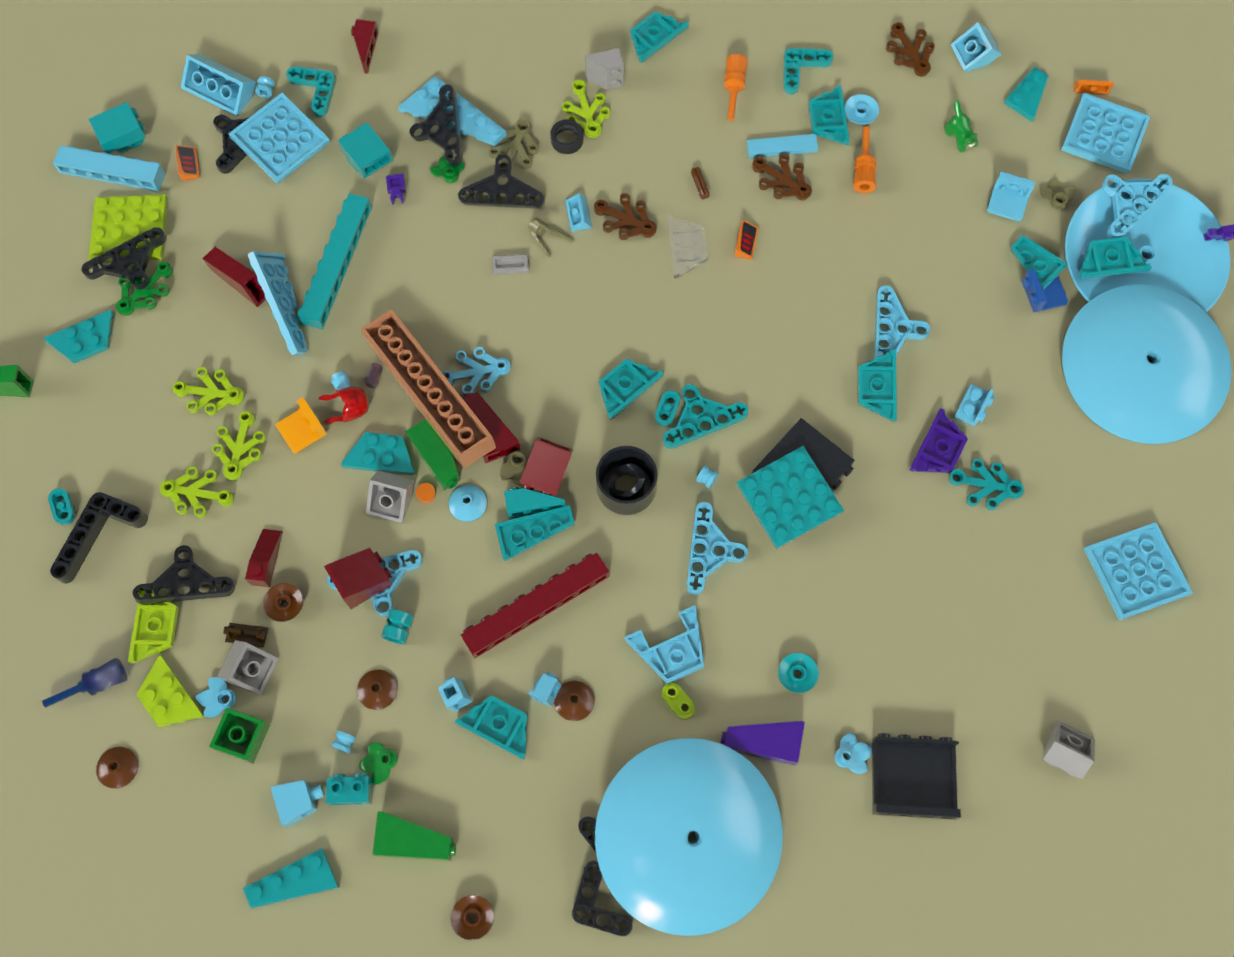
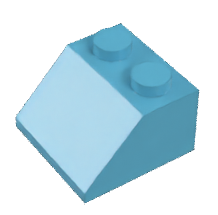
M979 22L950 44L965 72L989 65L1002 54L988 28Z

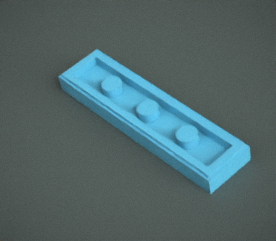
M816 134L747 140L746 143L749 158L818 152Z

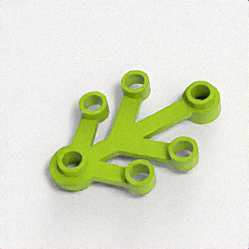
M577 79L572 83V91L578 95L582 109L572 105L569 101H565L562 104V110L564 113L572 112L585 118L587 123L578 120L574 115L567 117V119L574 120L580 124L582 129L585 130L586 136L596 138L602 132L600 125L604 119L610 117V109L602 107L599 116L594 121L592 116L598 107L605 103V95L602 93L596 94L595 100L589 108L585 96L586 83L581 79Z
M199 367L196 370V375L204 381L208 388L189 386L184 381H177L172 387L175 395L180 398L188 394L204 396L198 401H189L186 408L190 413H197L201 407L205 406V412L209 416H214L217 414V411L228 404L239 405L244 399L242 389L233 387L222 369L216 370L214 377L218 382L222 383L226 391L218 390L205 367ZM216 398H223L216 404L209 403ZM196 405L194 409H190V407ZM210 408H214L213 411L208 412Z
M249 411L240 413L238 417L240 428L236 444L225 426H220L216 430L219 438L225 441L233 453L230 461L225 454V448L221 444H215L212 447V452L225 465L223 474L229 480L239 479L245 467L262 458V453L259 449L253 448L266 441V435L262 431L255 432L253 438L244 444L248 428L255 423V417ZM221 431H226L225 434L220 435ZM259 435H263L261 439H257ZM221 448V451L216 452V449ZM249 451V456L240 461L241 455ZM254 453H258V456L252 457Z
M192 466L186 470V474L176 480L166 479L159 487L160 493L164 497L172 499L175 504V510L180 515H185L189 508L181 501L178 494L186 495L194 508V514L198 518H204L207 515V510L196 497L217 500L224 507H228L234 502V496L228 490L214 492L200 489L208 483L217 480L218 475L214 470H207L203 478L188 487H184L182 485L187 481L199 477V471L196 467ZM210 474H214L212 478H208ZM169 485H172L171 489L166 490ZM223 495H227L226 499H221ZM181 506H185L183 511H179ZM200 509H203V512L201 514H198V511Z

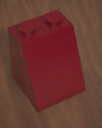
M537 437L520 483L523 484L522 487L531 491L535 488L543 494L556 496L573 450Z
M371 548L364 549L324 566L342 599L350 609L355 608L392 586L389 580L392 578V575L387 567L382 568L380 563L383 560L378 552L373 553Z

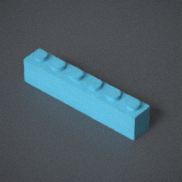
M60 146L53 161L56 169L62 174L154 191L160 190L165 177L163 168L157 162L142 161L138 158L130 159L121 155L114 156L105 152L97 153L88 149L81 150L72 146Z

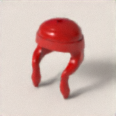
M359 387L340 388L332 395H322L318 398L319 400L329 401L339 396L345 403L343 416L329 417L324 421L326 424H332L336 421L346 423L365 415L369 409L367 395Z

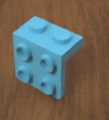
M1000 172L987 208L988 213L1020 222L1035 181L1014 176L1010 173Z

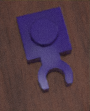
M404 174L387 175L388 194H391L390 200L392 205L395 204L394 200L396 198H400L401 203H404L405 200L402 194L406 192Z
M1234 225L1221 226L1219 229H1208L1207 233L1203 234L1204 240H1233Z

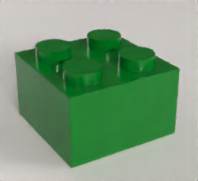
M226 708L209 747L254 764L270 725L263 720Z

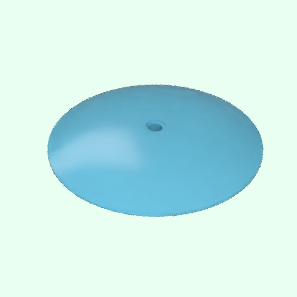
M1127 179L1123 181L1153 182L1154 179ZM1162 181L1157 187L1160 189L1165 182ZM1114 182L1109 184L1108 186L1113 188L1116 187V184ZM1172 184L1160 199L1123 236L1128 237L1133 246L1142 254L1140 257L1144 262L1151 265L1150 271L1079 279L1090 241L1110 239L1107 230L1114 222L1112 197L1103 188H1100L1087 197L1075 211L1066 233L1065 258L1075 286L1088 302L1096 296L1117 287L1152 285L1179 293L1207 312L1222 295L1230 272L1229 245L1224 240H1204L1203 234L1207 233L1208 229H1219L1221 225L1211 210L1188 191ZM1121 192L1123 198H1130L1127 192ZM1147 192L1149 198L1154 199L1156 197L1153 192ZM1135 204L1138 210H1144V206L1142 204ZM1124 216L1126 222H1133L1131 216ZM1119 225V227L1115 229L1114 232H1119L1122 226Z
M1127 285L1108 290L1096 296L1081 308L1070 323L1063 342V373L1069 391L1077 405L1098 426L1115 436L1132 442L1164 444L1175 442L1197 433L1218 414L1229 392L1232 374L1231 359L1221 331L1201 307L1185 296L1169 289L1152 285Z
M682 738L658 743L637 754L620 769L609 784L601 801L596 819V856L600 871L610 892L618 903L638 921L658 931L673 935L696 936L722 930L746 916L768 891L776 875L782 853L783 829L781 815L775 796L765 778L749 760L738 752L720 743L704 739ZM691 831L696 833V839L693 842H689L687 839L688 833Z

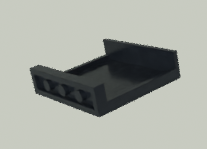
M800 418L754 468L752 473L804 446L830 489L836 490L842 483V477L844 475L848 477L854 470L852 466L855 460L804 419Z
M879 733L878 736H875L872 739V815L951 820L961 818V809H958L956 772V746L959 744V741H952L951 737H940V740H932L931 736H919V739L911 738V735L905 734L898 735V737H890V734Z

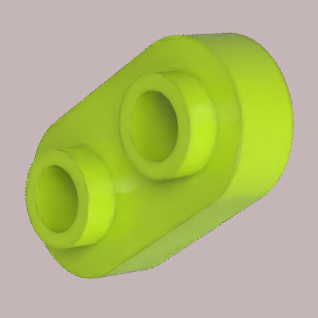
M668 683L664 685L661 695L665 703L678 718L682 720L690 719L695 712V705L678 684ZM670 689L676 692L674 696L668 694ZM687 705L689 710L686 712L682 711L681 706Z

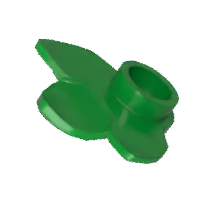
M443 156L438 161L439 165L429 167L430 172L435 177H442L447 183H455L458 180L459 173L464 170L465 165L462 161L459 165L452 166Z
M375 742L367 745L369 755L361 760L359 769L365 773H372L373 784L378 785L389 778L390 770L398 762V756L393 749L385 748L381 743ZM386 755L389 756V761L387 763L385 762Z

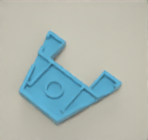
M695 605L678 613L686 632L654 647L649 648L641 630L624 637L625 641L666 684L704 668Z

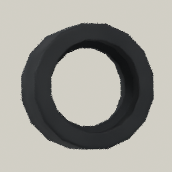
M563 119L552 126L550 131L551 144L557 152L572 154L582 147L583 129L576 121ZM563 131H572L577 134V138L573 142L563 143L557 139V135Z

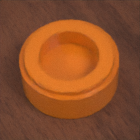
M422 483L416 489V496L421 502L429 503L435 499L436 490L431 484Z

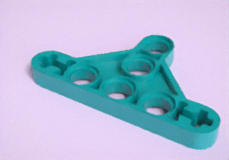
M686 385L683 387L681 395L685 404L677 427L663 434V445L668 449H674L746 419L748 407L741 402L730 406L717 403L702 397L696 386ZM692 390L695 392V396L688 398L685 392ZM694 406H700L703 411L697 414L692 409ZM737 409H739L740 411L743 410V414L740 415V413H736ZM725 415L728 420L725 423H721L717 417ZM708 422L711 427L704 430L700 427V424ZM689 428L693 430L694 434L688 437L683 434V431ZM668 436H671V438H675L674 443H671V441H667Z

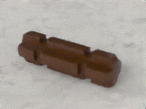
M699 167L692 168L691 175L694 178L698 192H700V198H709L710 192L706 188L707 185L701 174V169Z

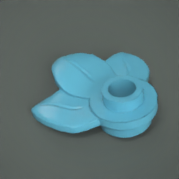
M210 677L208 680L209 689L199 693L196 699L202 706L206 707L203 716L214 718L219 716L226 708L230 709L234 706L236 695L227 688L224 680ZM229 696V701L224 703L223 699Z
M849 733L840 740V748L835 752L834 759L838 766L849 768L856 774H862L868 771L864 761L871 756L872 748L866 743H858L855 733ZM843 754L847 756L848 760L844 759Z

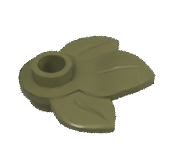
M1054 179L1049 187H1041L1040 193L1045 200L1050 202L1054 209L1062 210L1066 208L1069 201L1074 199L1076 188L1074 185L1064 188L1057 179Z
M520 451L510 453L508 461L500 469L502 481L512 478L515 485L523 488L520 480L528 461L525 454ZM514 459H519L520 463H515Z

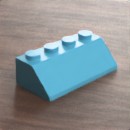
M201 54L187 55L181 88L238 116L251 100L256 81Z

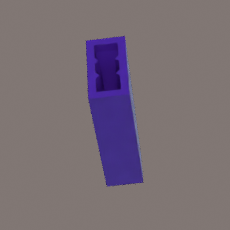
M794 721L729 726L726 732H722L720 744H724V746L733 749L739 754L796 766L799 761L805 722Z

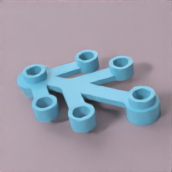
M476 347L474 349L475 358L483 359L490 365L483 366L467 357L466 352L461 350L455 355L457 362L464 363L472 369L453 373L451 371H443L442 374L450 376L447 380L451 385L454 384L455 380L473 377L469 383L462 387L463 394L466 395L467 393H474V389L485 374L492 373L488 380L481 382L482 391L487 393L492 390V386L499 376H504L510 371L511 365L506 358L495 359L485 353L484 348ZM477 352H483L481 355H477ZM460 355H464V358L459 359L458 357ZM504 364V367L499 368L498 365ZM485 384L490 385L488 388L483 387ZM471 388V391L466 392L465 389Z

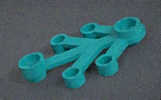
M981 459L973 460L971 469L979 472L984 479L966 476L960 469H954L948 477L949 482L954 486L967 484L983 488L979 492L968 496L966 503L970 507H975L979 500L995 490L1003 492L997 497L987 500L985 506L991 511L995 510L1007 498L1017 499L1024 493L1022 483L1017 480H1011L1003 470L1002 464L998 462L992 464L990 472L993 475H998L1003 483L997 482ZM974 463H979L980 467H976ZM993 467H998L999 471H995ZM953 477H958L959 481H955ZM1010 488H1015L1016 492H1012ZM970 498H974L976 503H972ZM989 502H994L995 506L992 507Z

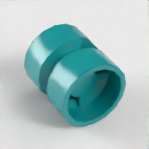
M390 609L386 619L388 625L384 626L381 638L405 645L409 635L407 629L411 628L414 616L400 610Z

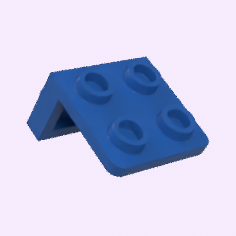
M1035 269L1026 272L1021 282L1033 312L1067 305L1068 299L1059 276L1043 290Z

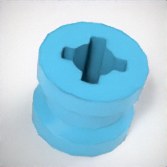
M260 76L257 80L256 94L263 98L272 97V89L275 82L269 77Z
M705 465L697 476L696 481L704 483L710 489L719 473L711 471Z
M337 730L336 740L331 743V747L350 754L351 744L355 742L356 738Z

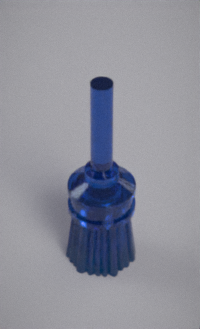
M115 657L98 668H92L88 672H83L82 680L78 682V685L42 700L43 706L45 708L80 692H88L94 696L98 692H103L107 687L128 680L125 667L120 659Z

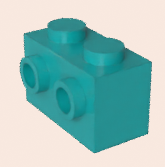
M354 773V777H346V774H333V777L327 778L326 804L330 806L371 804L372 778L366 776V773Z

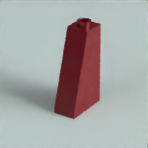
M214 247L202 258L211 271L256 307H259L266 300L262 286L258 283L256 274L217 247Z
M478 392L467 393L462 397L493 437L496 448L483 456L485 464L510 455L514 451L521 450L518 439Z

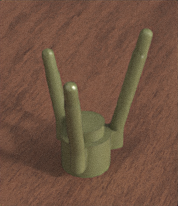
M537 217L529 224L528 228L532 231L530 235L535 238L548 257H551V254L538 235L543 236L548 231L551 234L555 233L573 242L572 238L552 228Z

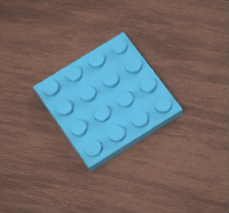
M283 93L279 94L229 133L230 138L276 184H279L330 143V139Z
M1083 93L1061 151L1129 174L1150 116Z
M1157 522L1095 543L1083 549L1119 621L1193 594Z

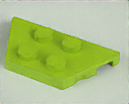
M142 591L140 597H144V594H146V592ZM170 602L137 603L128 657L129 663L134 664L173 647L179 607Z
M160 655L136 694L150 716L160 728L170 726L173 723L179 724L187 720L204 718L197 704L166 660Z

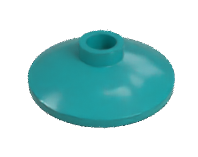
M793 653L781 661L778 668V677L783 687L790 692L805 693L811 690L817 683L819 671L811 657L802 653ZM795 671L800 672V678L794 676Z

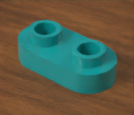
M666 391L661 397L655 412V421L660 426H669L674 420L680 405V396L676 391ZM673 400L674 403L669 404L667 401ZM666 416L668 419L662 420L661 417Z
M62 488L52 490L48 496V501L54 520L60 525L71 524L75 519V510L69 493Z

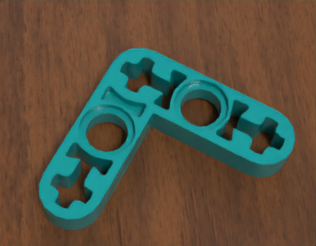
M787 49L783 60L784 91L787 94L797 93L800 84V66L829 67L833 61V53L827 49ZM810 55L813 59L806 60L804 56ZM794 69L796 73L790 74L787 70ZM790 80H793V87H790Z
M290 67L287 69L286 76L291 84L316 87L311 108L314 115L318 117L325 116L328 113L336 84L334 74L327 70ZM308 76H315L313 80H307ZM322 91L328 92L326 96L319 95Z

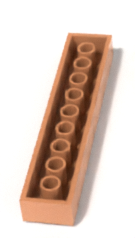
M392 309L360 328L366 342L464 469L496 448L492 435Z

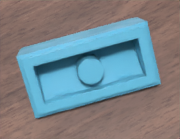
M579 193L565 200L571 231L592 228L587 198Z

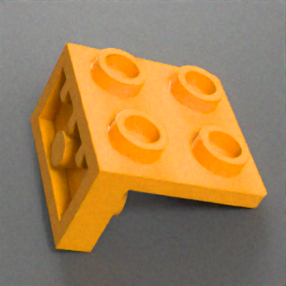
M303 397L297 400L300 408L296 412L275 424L294 454L327 435Z

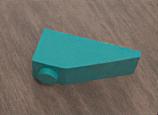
M514 487L504 491L509 519L565 506L564 499L524 488Z

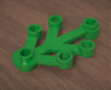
M160 262L157 265V271L148 278V287L143 290H138L134 287V293L130 297L129 288L132 283L129 279L120 278L118 283L121 286V299L116 303L117 312L128 316L134 312V309H154L157 306V302L151 296L166 297L169 295L170 290L165 284H161L154 289L150 288L161 277L168 278L173 274L171 265L168 262ZM143 277L137 278L135 283H142ZM141 297H147L144 301L136 302Z

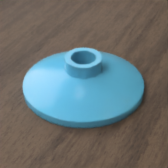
M867 95L852 96L847 100L844 107L847 118L853 123L860 125L872 123L879 114L878 103Z
M474 485L458 487L449 498L450 512L456 519L464 522L480 518L487 507V499L484 492ZM469 498L470 502L464 503V500Z

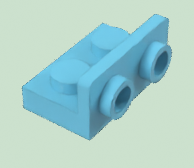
M971 384L954 417L975 427L978 421L982 422L987 414L984 410L986 406H991L995 398L992 396L994 389L991 388L988 392Z

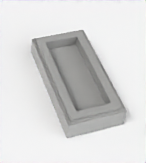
M528 254L492 256L493 275L529 273Z

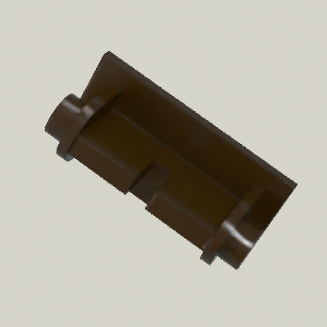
M229 623L228 627H224L223 633L226 634L225 642L234 643L237 640L252 646L264 647L269 628Z

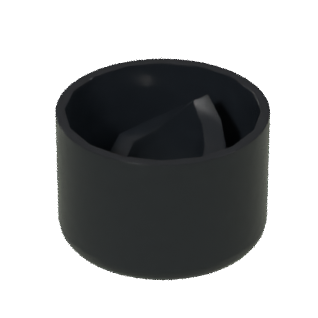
M619 446L605 453L596 468V488L600 501L610 511L621 515H633L646 509L653 501L657 490V467L651 456L644 450L634 446ZM631 475L637 479V484L629 491H619L615 487L618 477Z

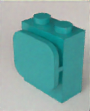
M128 102L89 118L100 145L107 154L115 151L120 153L129 151L142 145L146 138L143 133L146 129L142 121L137 120L139 115L135 107L131 108Z
M368 123L358 126L354 131L342 136L338 140L340 149L346 156L347 161L364 179L393 161L390 150Z

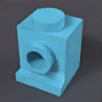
M549 672L543 673L541 678L537 679L535 683V690H530L529 695L533 700L551 707L561 687L557 680L558 677Z
M456 677L448 678L443 682V685L438 687L447 709L457 712L473 701L469 697L461 679Z

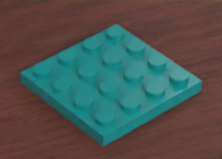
M804 446L736 483L776 550L844 512L843 507Z

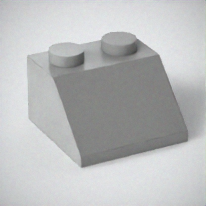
M619 48L585 55L586 79L607 90L624 86V64Z
M377 471L369 482L366 514L403 523L412 499L414 480Z
M235 640L217 678L261 696L279 658L246 642Z
M1056 720L1044 748L1043 760L1051 766L1066 771L1071 776L1083 779L1094 763L1095 739Z

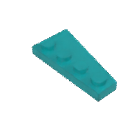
M570 505L496 523L495 528L503 561L505 562L574 526L575 523Z
M321 848L244 887L243 890L250 908H257L284 900L337 889L339 885L324 849Z

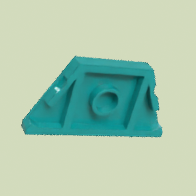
M653 12L630 30V36L639 62H644L689 28V23L687 21L681 23L675 21L674 17Z
M841 85L835 87V90L829 93L826 91L821 96L809 100L808 109L812 134L849 145L850 139Z
M1128 237L1094 240L1088 244L1079 279L1150 271L1152 267L1149 263L1146 264L1140 257L1142 254L1133 246Z
M110 309L46 336L44 340L75 364L109 349V337L112 333L111 320L114 318V313Z
M892 350L881 357L879 356L870 362L858 366V405L892 422L897 421L896 350Z
M625 359L598 381L609 419L612 420L659 381L664 376V373Z
M365 432L341 463L342 468L415 475L404 438L398 435Z
M491 695L480 705L472 708L463 717L456 719L455 724L525 760L526 713Z

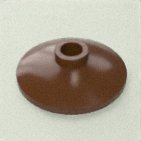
M280 583L273 586L267 591L263 600L265 613L269 618L277 622L292 620L300 613L303 607L302 593L296 586L289 583ZM287 601L288 605L286 607H282V603Z
M372 670L366 673L360 679L357 686L358 699L365 707L372 710H381L388 707L395 700L398 691L395 678L384 670ZM379 685V690L374 692L373 686Z
M569 681L561 685L554 700L558 714L569 721L585 719L592 712L595 703L591 688L581 681ZM572 696H576L578 698V701L576 703H572L570 701Z
M111 748L98 760L96 767L97 777L106 787L113 789L122 788L135 778L138 771V759L134 752L128 748ZM117 763V768L112 770V765Z
M465 896L452 909L451 924L453 930L463 939L478 940L484 937L493 925L494 912L492 906L481 896ZM473 913L477 915L475 922H471L469 919Z

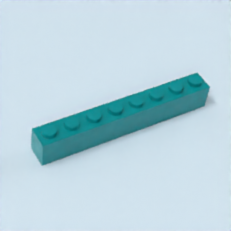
M349 193L347 199L343 201L342 211L336 218L335 228L331 230L329 243L324 247L322 260H319L317 272L312 276L311 286L305 293L303 306H300L298 310V316L302 324L324 329L371 212L372 206L369 198Z

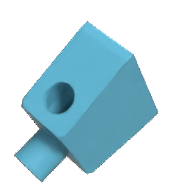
M305 780L270 787L281 825L284 827H289L315 812L317 808L314 800L325 796L321 784L310 788L309 783Z

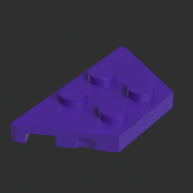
M942 408L938 411L909 471L951 473L968 438L963 432L959 431L958 426L953 421L947 418Z

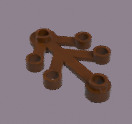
M900 22L893 24L890 34L893 38L900 39L905 48L897 46L895 41H889L886 45V51L897 53L894 58L896 65L913 68L917 76H926L931 70L928 60L934 51L935 44L932 42L925 44L924 55L921 59L918 52L922 41L926 38L927 32L919 29L913 46L904 33V25ZM905 56L911 57L913 61L905 59Z
M781 154L779 157V164L783 174L769 166L763 157H757L753 160L752 169L754 172H766L777 179L769 181L767 178H762L759 181V188L761 190L775 188L773 192L775 199L796 196L799 200H806L811 196L812 188L805 183L803 176L804 165L802 163H796L793 167V173L797 177L796 183L791 178L788 165L790 157L787 154ZM788 186L792 189L784 190L781 187Z
M627 193L620 195V204L623 205L625 213L608 206V203L604 200L595 202L594 212L597 215L604 216L609 214L620 220L617 222L605 221L603 223L604 232L611 233L613 230L620 229L619 238L621 240H627L629 237L640 234L646 238L655 235L657 226L648 219L646 203L640 200L635 204V210L640 214L641 221L635 219L630 205V195ZM631 225L634 226V227H637V228H634V229H631V230H628L627 228H623V227H627V226H631Z

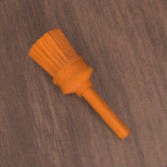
M730 54L726 58L724 88L730 93L728 121H734L737 94L745 88L748 60L747 57L741 54Z
M869 127L863 128L862 154L854 161L855 177L853 190L861 194L874 192L877 187L875 177L877 160L869 154Z

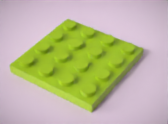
M166 194L95 197L88 259L91 260L154 227L161 228L165 233L168 201ZM139 242L136 248L144 247L145 242ZM164 244L153 250L150 260H163ZM122 251L120 253V256L124 257L128 255L129 251ZM106 259L104 262H112V259Z

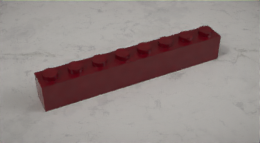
M597 552L593 555L590 553L583 557L580 563L569 565L562 574L551 576L547 583L536 585L532 588V592L527 595L522 594L518 596L512 604L501 606L494 615L483 617L479 624L468 626L460 635L475 659L609 578L610 571Z

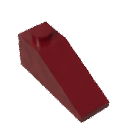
M356 19L355 25L351 28V35L354 37L364 73L368 74L379 32L376 21Z
M262 530L249 559L245 580L250 585L270 588L282 531Z

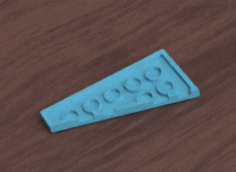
M434 76L399 105V111L411 113L416 118L422 117L426 119L438 104L439 89L445 83ZM456 92L461 134L474 136L477 140L493 146L497 145L507 136L506 131ZM448 106L445 109V112H451L453 110V106ZM454 121L449 122V123L447 124V128H448V129L453 128L454 125H455V122H454Z
M256 251L249 253L250 264L255 270L258 283L262 286L265 293V299L269 302L272 314L277 320L280 333L284 336L287 349L292 356L307 353L304 333L299 329L298 325L301 320L295 313L297 303L293 286L287 279L289 270L288 267L284 266L285 254Z

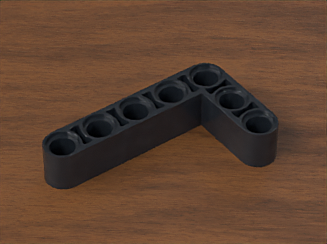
M101 492L93 494L51 566V575L62 583L72 582L108 518L134 528H142L148 521L147 515L139 507ZM122 507L121 511L116 513V511ZM139 514L137 519L133 520V517ZM85 535V538L80 541V538ZM76 552L74 557L70 558L71 554ZM66 569L65 573L60 576L61 572Z

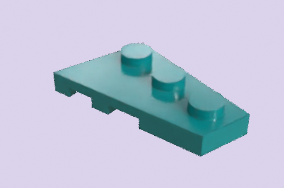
M1034 67L1006 98L1004 104L1033 122L1049 75Z
M1024 235L1011 246L1010 251L1026 271L1035 269L1043 290L1067 266L1066 262Z

